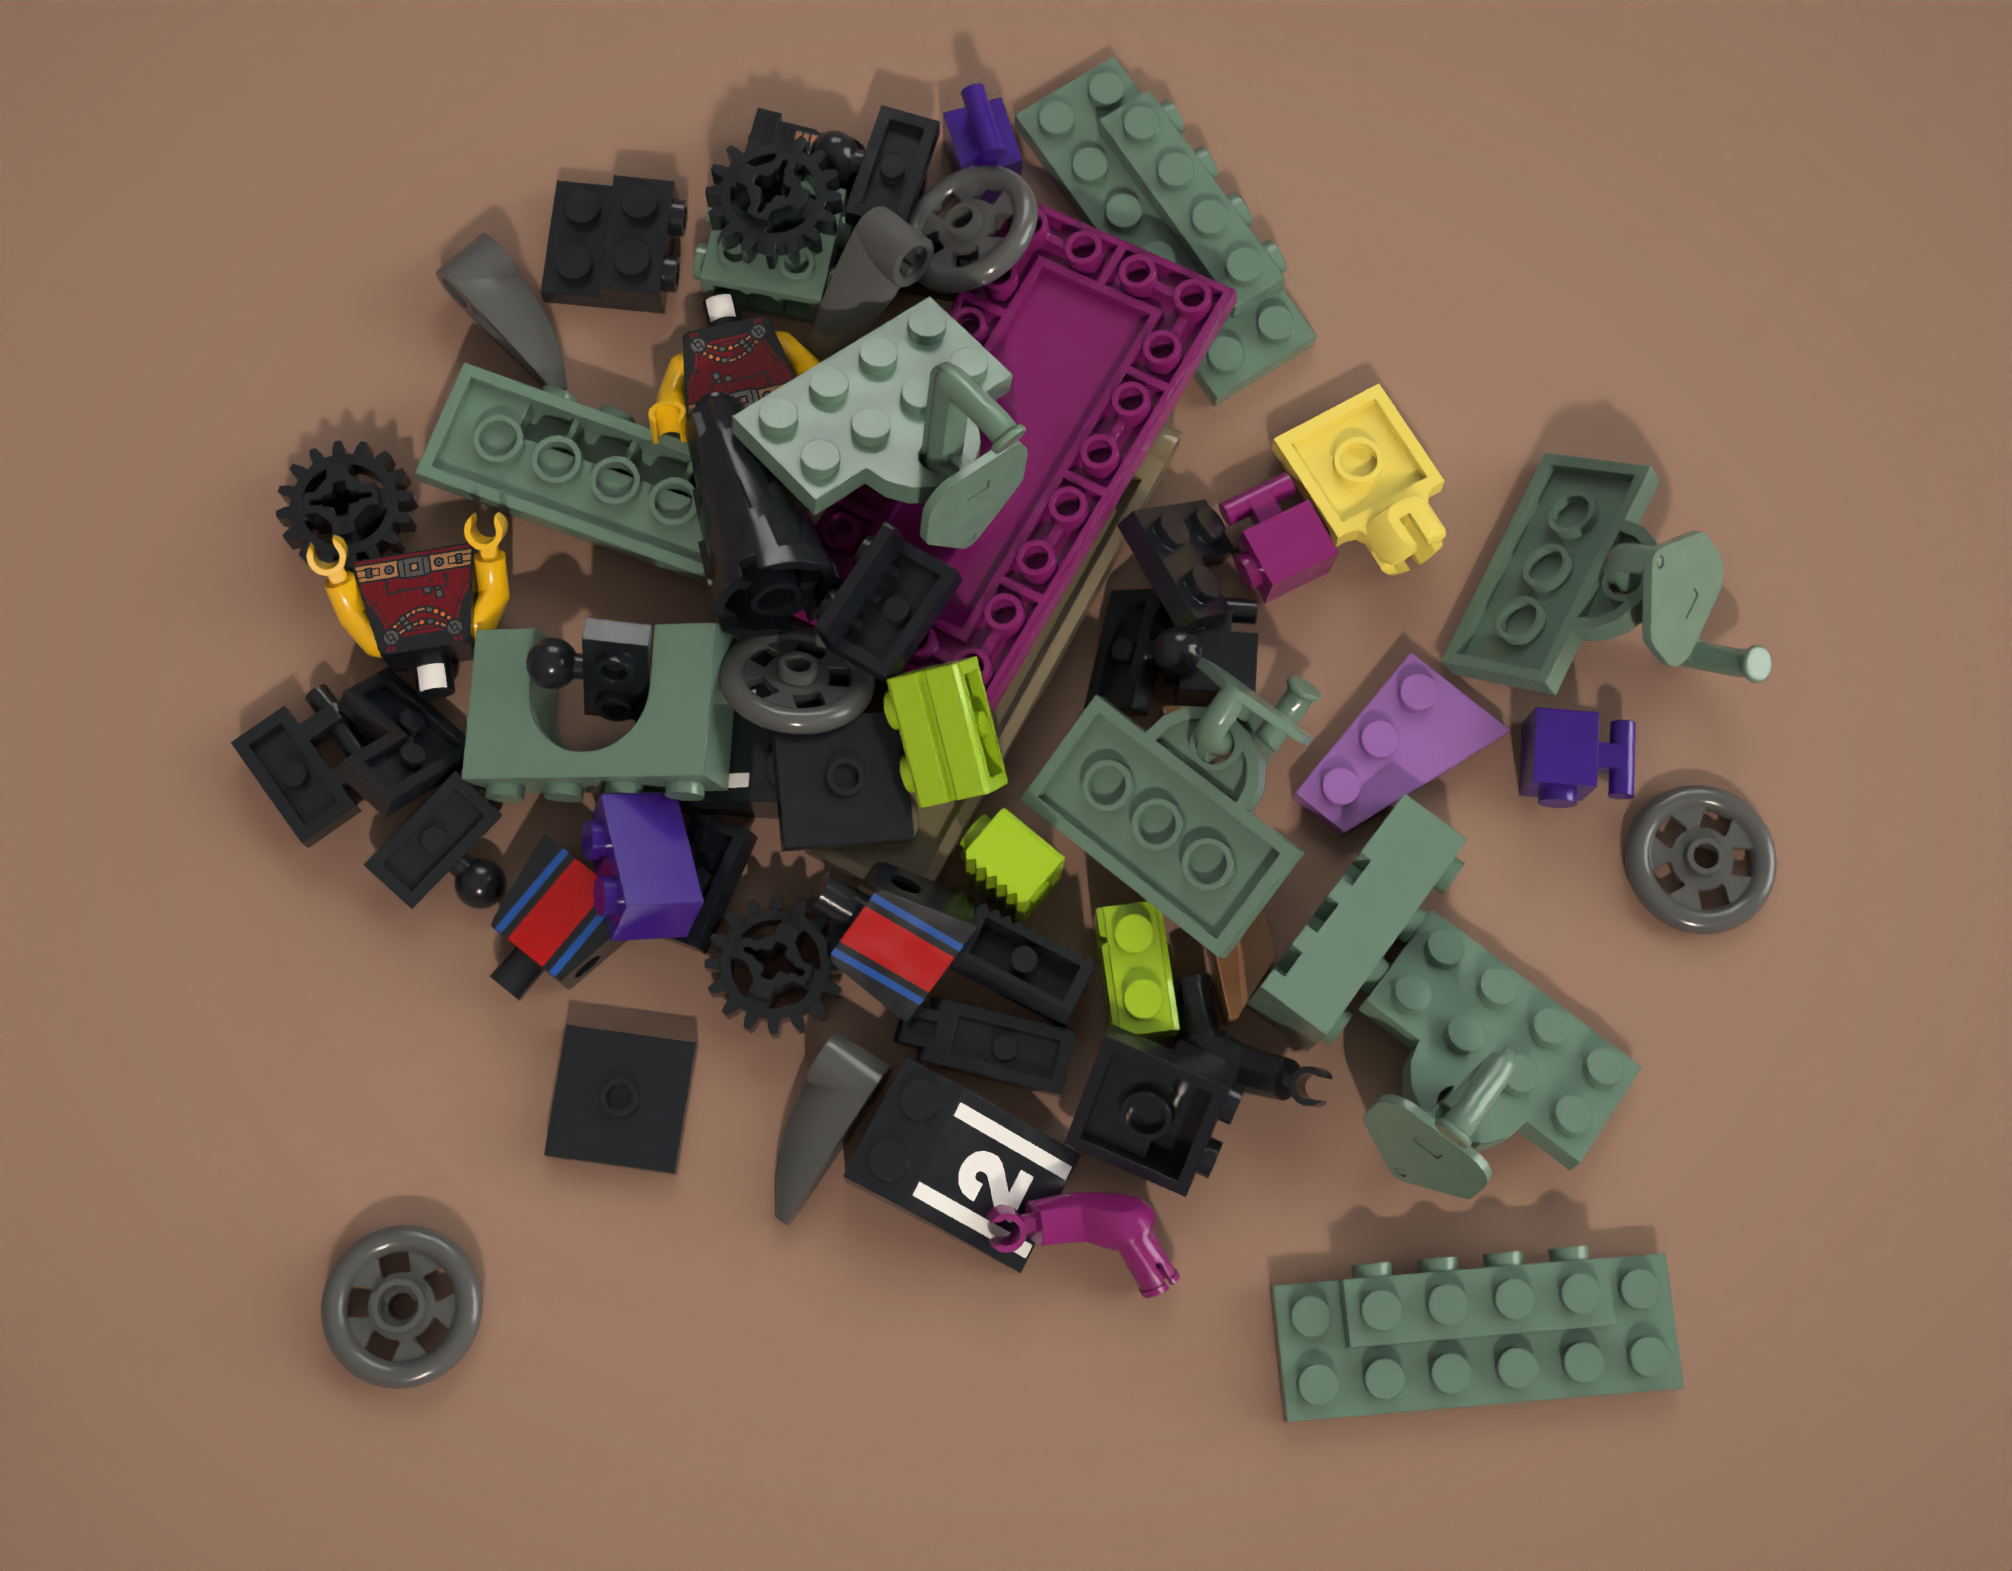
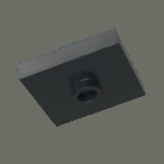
M885 712L861 713L853 721L840 728L816 734H788L770 730L781 852L911 843L915 839L910 792L905 788L900 774V759L905 755L899 729L894 730L889 725Z
M567 1025L544 1155L551 1158L677 1175L698 1044L695 1042Z

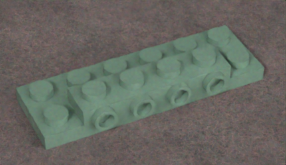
M1114 56L1015 114V128L1082 222L1236 290V304L1193 375L1214 407L1314 346L1317 338L1316 333L1283 289L1286 279L1283 273L1286 272L1287 265L1280 249L1271 240L1260 243L1248 227L1252 224V216L1247 204L1237 193L1226 196L1215 181L1218 178V169L1210 153L1202 146L1192 150L1181 135L1185 129L1184 122L1175 105L1169 100L1158 103L1149 90L1141 94Z
M464 362L416 469L415 474L420 482L707 585L698 542L703 540L692 492L697 485L688 443H681L679 433H665L659 437V444H653L650 428L636 424L635 419L631 415L618 408L603 405L600 407V410L578 403L574 395L559 387L544 385L542 390ZM796 497L800 509L802 510L806 506Z
M1588 1246L1548 1249L1549 1262L1524 1264L1523 1251L1483 1254L1484 1268L1461 1270L1458 1269L1457 1256L1417 1260L1418 1273L1393 1275L1391 1262L1351 1265L1352 1279L1270 1286L1284 1422L1684 1388L1666 1253L1590 1259Z

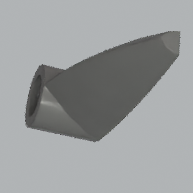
M878 206L869 210L855 226L819 306L805 348L821 363L863 336L884 312L900 287H907L917 282L927 271L934 256L932 241L885 206Z
M481 233L436 271L439 282L452 299L542 387L544 385H553L566 390L568 386L562 354L545 311L529 286L520 276L517 267L506 251L486 233Z
M839 1031L828 1040L812 1063L781 1142L775 1180V1217L785 1225H790L883 1090L893 1071L892 1066Z

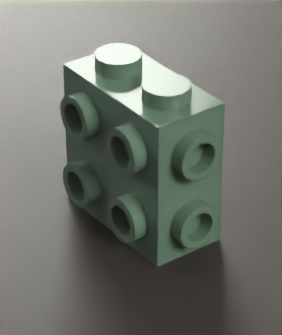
M806 179L801 181V187L809 190L810 198L816 200L815 191ZM840 188L836 191L842 193L843 213L834 215L837 220L838 231L836 235L820 233L823 251L820 254H816L807 247H804L800 250L801 264L797 266L791 263L787 255H780L775 269H768L765 255L759 253L750 264L743 262L741 244L727 251L722 245L720 235L722 230H712L711 228L708 244L701 242L698 244L693 264V278L700 280L704 299L706 300L721 294H731L736 296L740 310L813 324L825 291L838 264L841 249L844 250L854 230V225L845 223L846 189ZM734 200L733 208L736 214L746 223L748 220L747 212L741 210L739 202ZM708 204L706 211V222L707 224H710L708 211H710L713 208L708 207Z

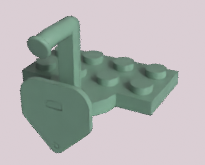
M930 296L732 416V433L814 515H817L862 485L867 484L887 498L909 504L925 503L922 512L920 537L928 545L966 549L974 544L1021 484L1028 456L1027 448L1019 441L1025 434L1026 427L1023 424L1017 425L1010 415L995 401L1011 390L1013 374ZM979 428L993 443L991 450L980 458L981 439Z
M1544 453L1441 660V663L1454 675L1556 696L1582 641H1606L1628 633L1642 623L1643 641L1656 659L1663 665L1673 667L1680 665L1696 670L1742 677L1752 683L1764 681L1769 676L1772 668L1770 653L1761 645H1752L1747 649L1706 643L1699 637L1722 587L1724 576L1723 560L1721 554L1705 532L1693 530L1658 544L1643 526L1639 525L1660 482L1659 477L1651 466Z
M1201 657L1196 666L1221 688L1208 707L1187 706L1162 716L1146 731L1105 698L1095 695L1020 800L1218 958L1226 959L1305 853L1253 812L1265 789L1266 765L1287 737L1290 736L1306 746L1314 739L1298 723L1312 702L1320 700L1321 693L1309 681L1297 676H1291L1286 682L1288 687L1286 692L1274 707L1228 672Z
M1433 909L1358 1008L1359 1011L1410 1049L1402 1068L1403 1097L1393 1094L1382 1095L1363 1117L1364 1123L1388 1169L1395 1177L1404 1182L1464 1199L1473 1198L1486 1187L1492 1178V1170L1479 1152L1500 1146L1516 1131L1520 1132L1568 1170H1572L1581 1163L1642 1068ZM1446 1095L1437 1103L1438 1096Z

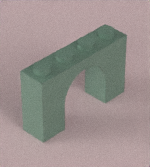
M716 622L655 624L649 695L639 720L617 742L605 748L589 752H575L568 749L561 738L557 725L556 706L558 689H546L537 685L527 672L526 658L529 650L536 642L549 637L536 628L476 630L462 780L484 790L486 799L502 803H520L524 801V793H544V797L549 800L580 802L583 801L584 793L665 792V796L671 799L699 801L704 799L705 791H728L734 709L722 694L719 684V672L727 651L738 640L731 634L722 631L721 626Z

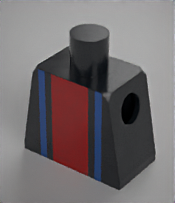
M546 834L538 842L491 923V927L514 947L489 977L519 1001L544 971L568 990L573 988L628 941H611L605 916H599L595 910L593 889L596 874Z
M886 862L874 864L858 888L830 872L825 873L815 886L808 902L810 908L833 920L828 930L827 957L831 963L897 1017L906 1022L909 1021L977 929L975 898Z

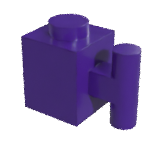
M981 83L966 86L961 91L965 107L943 113V142L953 173L973 166L994 165L1008 168L1022 176L1023 161L1002 98L989 100L985 87ZM986 190L979 200L994 203L1001 193L994 190Z
M1535 707L1522 722L1519 796L1538 797V804L1545 807H1574L1577 805V800L1582 801L1597 788L1598 773L1609 774V798H1634L1636 722L1631 720L1611 721L1609 743L1599 742V712Z

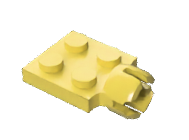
M1380 384L1363 391L1273 439L1272 450L1291 477L1304 500H1310L1335 547L1348 541L1357 540L1367 547L1384 573L1395 576L1410 571L1405 563L1408 557L1411 556L1417 565H1421L1443 546L1442 540L1446 537V529L1429 505L1428 499L1441 492L1444 479Z

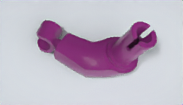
M1073 1192L1028 1201L1025 1207V1214H1019L1015 1208L1009 1205L1000 1204L993 1207L987 1215L990 1223H998L1004 1220L1015 1222V1228L1009 1235L1004 1237L996 1236L989 1239L992 1247L999 1252L1010 1253L1016 1251L1025 1242L1027 1234L1033 1242L1041 1246L1088 1242L1103 1248L1118 1250L1144 1298H1151L1167 1291L1169 1287L1163 1279H1167L1169 1284L1174 1285L1180 1278V1274L1173 1267L1153 1231L1156 1226V1213L1148 1203L1137 1196L1109 1192Z

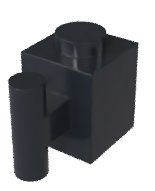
M1224 597L1232 612L1215 625L1206 626L1204 629H1193V631L1202 642L1204 659L1216 664L1256 693L1258 633L1231 631L1232 623L1255 625L1258 602L1257 599ZM1199 668L1183 677H1173L1165 673L1163 676L1164 685L1174 686L1175 706L1208 707L1221 689Z

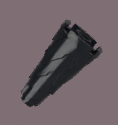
M713 392L704 395L696 402L695 408L689 413L685 431L697 485L692 492L703 540L698 542L707 583V602L714 623L718 618L721 630L726 633L751 638L786 633L794 630L790 616L797 612L805 610L809 623L816 619L817 611L824 597L832 589L840 588L839 576L833 560L827 555L806 507L801 510L795 495L732 433V416L746 408L744 403L739 398L730 396L727 393Z

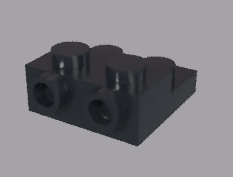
M614 175L613 185L609 186L557 180L541 286V295L544 302L665 314L668 292L677 293L680 280V257L673 255L675 236H685L688 218L687 200L678 198L675 181Z
M1111 1024L1102 1041L1064 1144L1186 1197L1196 1174L1208 1179L1224 1142L1213 1138L1212 1135L1218 1120L1228 1125L1231 1124L1246 1088L1235 1084L1234 1080L1241 1065L1180 1039L1174 1050H1171Z

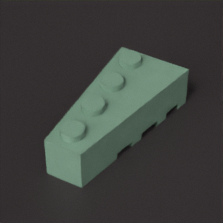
M1404 794L1246 1003V1006L1307 1052L1320 1040H1323L1330 1046L1352 1018L1353 1014L1346 1010V1007L1359 989L1368 995L1391 965L1383 956L1397 938L1406 944L1428 915L1419 906L1432 888L1442 894L1463 868L1465 863L1457 858L1456 855L1468 839L1407 794Z

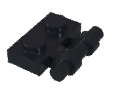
M326 684L313 688L306 695L305 700L313 709L315 715L303 723L299 724L288 708L283 706L231 742L298 839L307 848H310L361 812V809L348 792L352 787L338 776L343 762L331 769L316 746L327 738H333L346 757L369 745L355 723L338 709L340 700H337Z

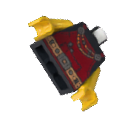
M731 294L712 296L701 305L706 328L689 331L683 335V352L670 359L656 395V404L649 409L648 418L652 443L659 444V437L668 432L679 433L681 443L687 442L685 431L689 413L695 408L696 402L704 395L713 392H724L739 398L748 407L816 366L820 361L789 332L775 331L767 316L760 315L742 319L736 296Z
M474 512L464 526V535L468 543L352 561L353 572H346L344 568L348 547L340 536L333 535L332 537L333 544L339 552V559L335 562L326 563L321 561L316 555L312 542L308 547L307 563L314 572L328 577L324 582V587L341 626L367 655L383 658L393 671L414 670L417 696L419 698L438 699L455 693L452 663L473 660L476 630L496 629L510 601L506 554L498 548V544L508 531L507 518L500 512H497L494 516L496 536L487 537L479 532L476 525L477 514Z

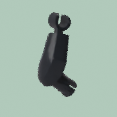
M1210 974L1190 975L1173 980L1180 1038L1174 1040L1175 1045L1171 1047V1050H1174L1180 1039L1241 1065L1234 1083L1246 1088L1244 1091L1246 1094L1282 1101L1292 1096L1297 1103L1303 1106L1321 1107L1327 1103L1323 1100L1310 1098L1306 1093L1305 1085L1312 1075L1332 1079V1075L1328 1070L1313 1066L1301 1068L1298 1062L1293 1059L1246 1045L1232 1036H1226V1031L1219 1030Z

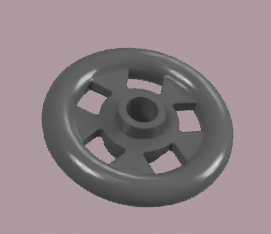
M979 165L956 171L941 179L927 190L915 204L908 223L930 240L939 236V240L944 248L934 254L929 268L917 282L937 292L960 293L981 288L1010 270L1027 250L1037 226L1038 204L1029 183L1018 173L1008 168L994 165ZM986 190H994L1001 193L993 205L979 200ZM958 199L961 202L951 208L943 219L938 217L941 211L953 201ZM1001 219H1013L1006 236L999 237L998 221ZM958 256L965 260L978 259V261L972 264L957 267Z
M792 625L794 630L786 633L753 638L743 637L727 651L719 672V684L724 698L743 718L772 731L788 734H816L840 728L857 718L867 708L874 694V676L829 651L816 632L815 627ZM805 652L814 653L823 656V658L819 660ZM767 654L775 657L766 667L753 662ZM830 674L848 676L849 687L830 686ZM763 683L770 691V696L761 698L750 688ZM821 701L822 706L814 707Z
M1704 785L1682 786L1658 795L1647 803L1636 816L1629 830L1625 845L1626 872L1630 885L1639 901L1661 922L1688 933L1717 934L1730 931L1746 923L1765 904L1776 877V851L1766 824L1758 813L1744 800L1716 787ZM1705 811L1720 815L1729 821L1724 836L1713 829L1700 826ZM1671 818L1684 829V832L1668 848L1655 835L1659 828ZM1695 848H1704L1711 854L1712 865L1710 868L1700 867L1695 862L1693 855ZM1732 849L1749 851V877L1736 876L1731 873L1734 866ZM1664 864H1669L1673 876L1682 884V888L1670 895L1662 889L1653 872ZM1721 886L1727 904L1713 909H1702L1698 891H1708Z
M398 1225L383 1228L366 1235L354 1243L343 1253L331 1270L321 1301V1320L324 1335L337 1360L359 1379L383 1388L405 1389L420 1386L447 1373L463 1358L470 1348L481 1321L482 1289L471 1260L447 1236L435 1230L414 1225ZM408 1252L410 1272L394 1273L384 1278L380 1258L392 1253ZM442 1268L448 1275L455 1293L437 1302L435 1292L425 1278L427 1275ZM353 1286L369 1287L372 1289L368 1300L367 1318L349 1317L348 1304ZM407 1293L413 1298L415 1308L410 1317L401 1320L393 1312V1303L399 1295ZM434 1318H437L449 1331L437 1347L428 1352L417 1341L416 1337L424 1333ZM375 1331L388 1339L399 1340L400 1344L392 1361L380 1358L366 1349Z

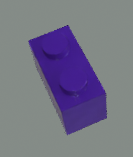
M665 792L601 794L591 819L584 821L582 825L581 847L584 858L586 860H593L596 874L593 889L594 906L597 914L606 918L610 940L623 941L687 937L704 900L679 800L666 797Z

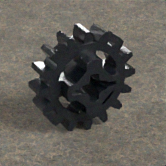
M774 131L769 145H762L755 134L749 135L748 151L742 153L739 149L730 145L726 149L730 166L713 164L711 168L715 185L706 187L705 194L708 207L713 208L708 211L712 230H722L720 233L722 245L727 251L741 244L743 262L750 264L759 253L765 255L768 269H775L780 255H787L794 266L800 265L801 249L807 247L810 251L820 254L823 251L820 233L835 236L838 231L837 220L834 215L843 213L842 193L836 192L840 189L839 174L837 170H826L828 167L827 156L822 149L810 156L807 155L806 138L799 136L790 147L783 144L781 131ZM803 177L814 189L816 200L810 198L809 190L801 187ZM734 200L739 202L741 210L747 212L748 220L746 223L736 214L733 208Z
M341 440L334 441L332 456L324 458L321 452L313 448L309 450L313 463L312 466L305 469L302 466L293 464L289 468L298 481L295 486H279L278 493L290 506L277 510L276 517L284 527H289L282 536L292 550L301 548L298 555L306 565H308L306 555L311 542L315 547L317 557L321 561L332 563L339 559V552L334 544L327 543L312 533L311 530L316 529L321 535L332 533L344 539L348 547L345 564L350 572H353L352 561L383 557L382 553L388 548L399 554L406 550L398 535L400 532H415L417 525L412 517L404 512L418 508L419 504L413 492L406 490L412 482L403 468L394 470L396 463L388 452L383 451L374 459L373 452L367 442L360 441L354 454H349ZM358 474L375 479L384 488L379 489L375 483L362 484L358 480ZM351 502H355V503H352V504L349 505V508H348V513H349V514H348V515H345V516H341V515H344V514L347 513V504H348V503H351Z
M774 894L771 908L764 911L761 910L754 898L747 900L750 916L741 920L737 915L731 912L727 913L725 918L732 930L728 936L712 934L710 937L712 945L721 951L720 957H712L705 960L704 966L708 972L721 974V979L713 982L708 987L710 994L713 998L729 995L730 999L725 1003L722 1012L728 1020L744 1012L746 1015L743 1028L748 1033L752 1034L758 1028L761 1021L768 1023V1029L772 1038L780 1037L782 1023L792 1022L793 1027L799 1034L805 1033L806 1027L803 1017L811 1012L814 1016L824 1021L828 1014L821 1002L825 996L840 999L843 994L842 988L831 981L832 976L844 973L832 964L827 957L828 937H824L823 933L827 930L830 920L822 914L815 917L812 921L807 919L809 906L808 902L803 899L798 901L792 911L785 910L781 894ZM778 925L774 934L756 941L748 938V936L761 928ZM805 935L810 938L819 952L820 970L814 968L812 964L802 961L799 952L804 943L803 938ZM780 953H785L789 967L796 974L793 972L789 974L778 972L773 980H768V974L764 966L757 959L761 961L764 959L775 961ZM734 963L739 964L741 968L751 973L753 982L749 988L750 994L748 998L736 986L733 972ZM796 991L806 995L803 999L790 1006L775 1008L778 999Z

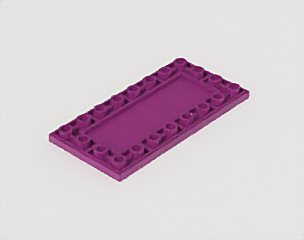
M1038 202L1036 230L1030 245L1019 261L995 281L975 290L960 292L948 311V314L1013 374L1011 390L995 401L1010 415L1017 425L1023 424L1026 427L1025 434L1019 439L1028 450L1024 478L1021 484L976 542L966 549L928 545L920 537L922 512L925 503L909 504L887 498L867 484L862 485L826 508L815 526L827 555L831 557L835 564L840 587L853 569V559L861 543L868 536H875L886 521L899 528L904 541L959 571L962 582L900 674L977 656L991 715L1237 302V292L1235 289ZM1005 219L999 229V237L1006 236L1013 219ZM979 428L981 439L980 458L991 450L993 443ZM805 610L790 616V619L794 622L808 627H815L817 619H814L809 623Z

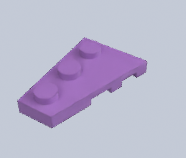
M1410 653L1299 787L1292 799L1342 838L1397 804L1404 794H1411L1438 776L1440 777L1457 767L1462 761L1483 748L1489 747L1504 738L1510 732V729L1417 656Z

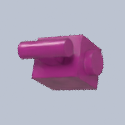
M1286 472L1218 505L1221 516L1228 526L1247 517H1250L1254 526L1242 532L1236 549L1237 555L1234 556V564L1243 584L1249 590L1256 588L1264 603L1329 573L1339 554L1309 499L1288 510L1281 511L1277 503L1296 494L1294 483Z

